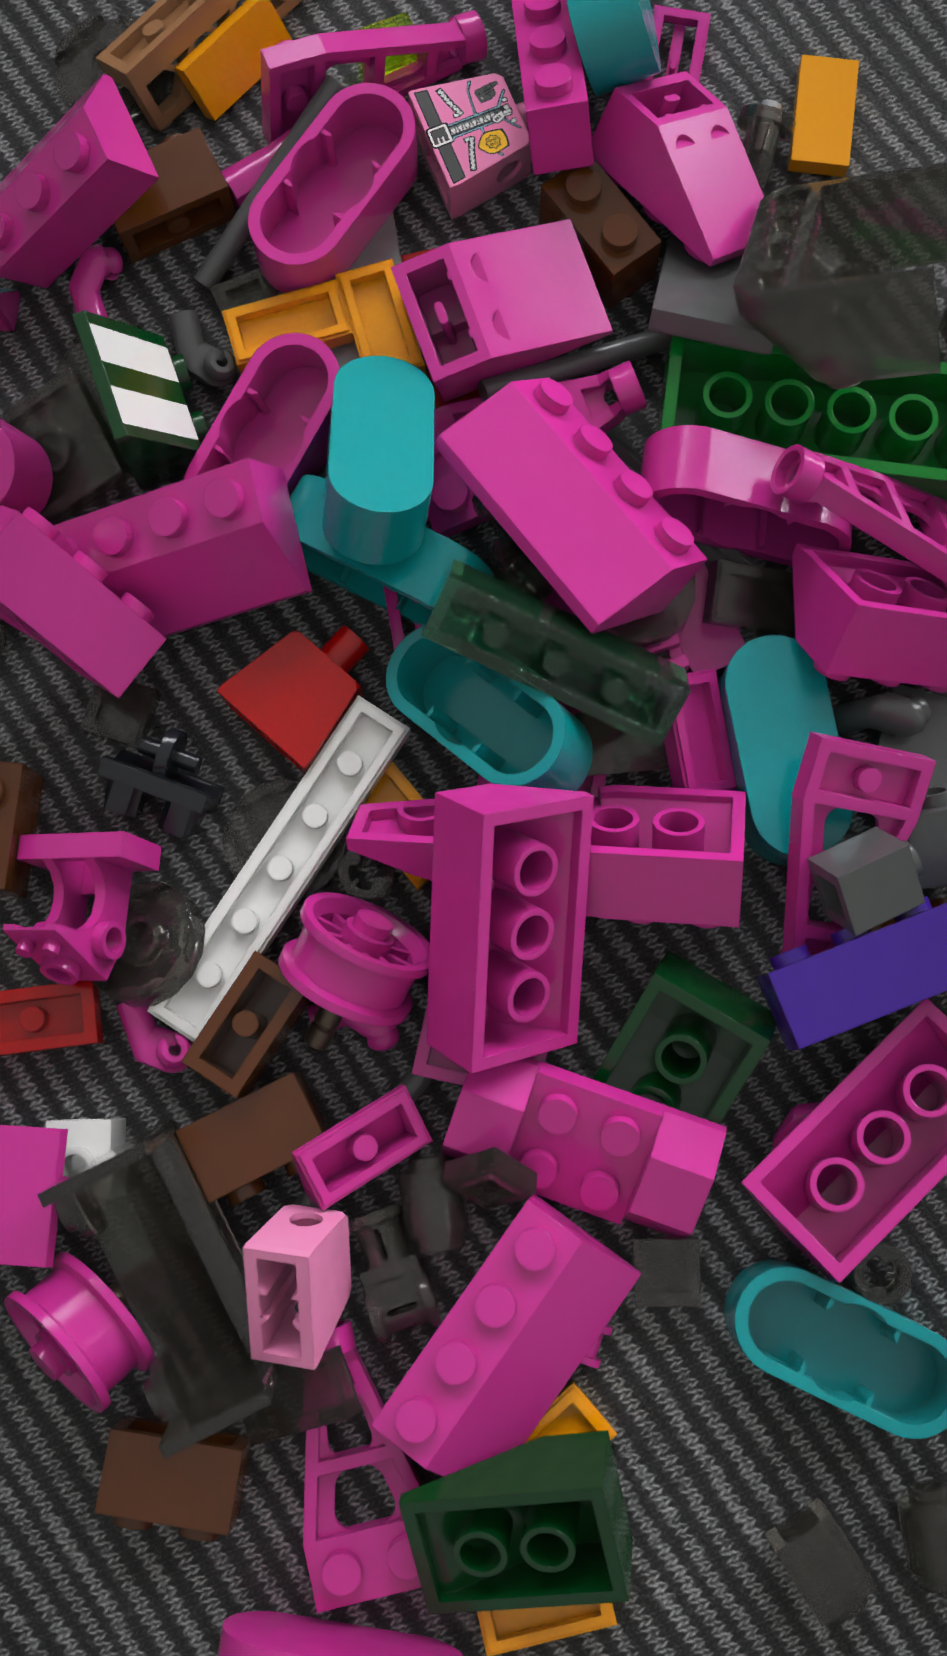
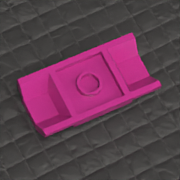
M528 1057L472 1074L467 1072L441 1153L500 1174V1182L621 1225L622 1220L625 1219L684 1240L692 1235L714 1182L727 1127Z

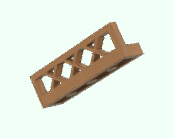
M158 0L104 49L96 59L106 75L129 89L151 127L161 132L195 101L174 67L194 50L195 41L204 32L212 33L235 11L236 3L239 0ZM272 0L271 3L282 20L302 0ZM163 70L174 71L172 93L158 106L146 86Z

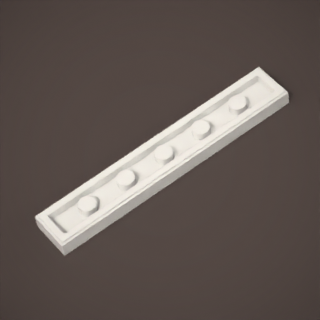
M359 695L357 696L147 1012L192 1042L195 1041L254 951L262 955L266 953L354 820L360 804L366 802L411 734L409 727Z

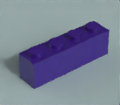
M926 896L924 897L926 903L894 917V924L874 932L869 929L855 936L845 928L830 934L834 947L811 956L807 945L804 944L769 958L774 971L757 977V980L787 1051L805 1048L947 991V903L932 908Z

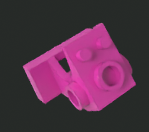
M125 831L20 835L17 860L49 870L54 885V898L50 915L46 921L38 922L33 927L3 924L2 931L17 944L16 954L25 958L31 957L40 966V972L46 978L56 983L74 985L77 981H107L116 960L122 956L126 947L125 929L132 874L138 871H159L162 846ZM89 897H95L91 915L86 921Z

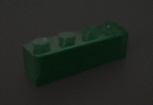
M456 559L453 560L428 612L421 634L422 637L659 748L691 692L685 668L605 630L591 634L578 617Z

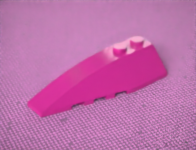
M633 785L598 786V797H594L586 916L628 920L636 924L662 922L693 924L701 928H715L718 926L739 927L744 865L746 792ZM435 799L360 804L346 837L347 849L401 871L432 881Z

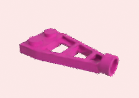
M475 10L451 16L447 23L318 33L296 40H285L275 46L260 49L262 132L268 145L294 126L325 79L326 71L334 65L356 62L365 63L364 81L362 83L385 85L404 97L410 91L428 86L461 70L464 65L484 60L487 56L488 45L485 28L479 14ZM417 53V61L385 75L387 56Z
M626 361L598 375L558 382L570 392L573 397V405L591 425L601 429L605 434L621 423L626 416L648 407L630 361ZM614 390L618 401L610 406L605 401V393ZM481 397L448 403L435 409L434 442L439 434L482 404ZM434 446V482L428 517L433 530L449 538L494 518Z
M799 444L790 446L781 454L773 468L770 481L771 489L775 494L796 504L804 502L819 503L936 576L947 588L946 500L890 476L815 451L813 452ZM906 512L915 514L922 532L913 528Z
M810 731L792 792L783 949L781 953L806 944L810 955H816L834 947L830 934L845 929L835 921L811 920L808 914L814 884L808 858L823 851L824 823L827 815L835 808L872 814L875 818V827L902 841H907L918 822L936 765L935 760L921 754Z
M349 1319L338 1321L315 1370L308 1369L303 1548L317 1613L422 1588L401 1515L399 1500L402 1493L420 1487L423 1483L411 1458L371 1426L384 1407V1403L356 1348L352 1323ZM342 1354L344 1356L339 1363L329 1365L322 1361ZM354 1398L362 1405L372 1434V1441L367 1445L334 1452L329 1446L327 1408L331 1403ZM365 1465L377 1468L384 1476L395 1500V1509L392 1515L351 1526L342 1525L335 1514V1486L337 1478L344 1470Z

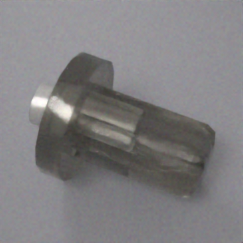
M768 99L763 100L761 104H748L741 107L736 123L746 133L743 146L761 189L766 185L778 142L791 139L796 125L794 117L781 110L780 103Z

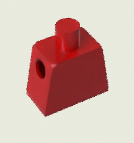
M342 625L320 649L301 632L295 630L228 679L216 691L233 712L305 775L357 696L359 695L364 698L361 686L348 673L366 655L369 648L359 636L345 625Z

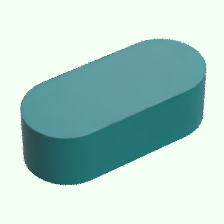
M567 0L579 53L596 97L614 91L615 87L636 83L662 72L650 0Z
M366 356L354 359L340 368L335 376L322 528L327 541L335 550L352 560L371 565H387L403 561L420 548L424 538L434 482V388L429 378L420 369L397 358Z
M309 474L301 476L290 495V500L306 567L309 572L387 610L383 587L385 586L392 592H397L398 604L395 609L400 611L401 618L421 627L433 623H446L456 626L464 632L466 631L494 580L493 572L479 557L457 542L425 527L424 538L420 548L403 561L387 565H371L352 560L335 550L327 541L323 532L322 518L325 478Z
M446 623L428 624L407 635L394 650L386 672V688L394 706L492 784L577 791L582 785L590 770L593 757L591 737L583 723L551 695L464 631Z
M766 635L747 642L735 653L718 684L737 790L735 791L746 792L745 840L752 850L763 859L777 865L788 866L792 792L810 731L835 737L839 736L826 677L814 668V660L795 639L782 635ZM835 808L827 815L824 823L823 851L837 845L845 836L851 824L853 810Z
M781 1259L762 1260L745 1268L733 1280L725 1299V1323L734 1343L758 1368L899 1437L922 1439L934 1436L947 1429V1340L941 1335L906 1316L790 1261Z

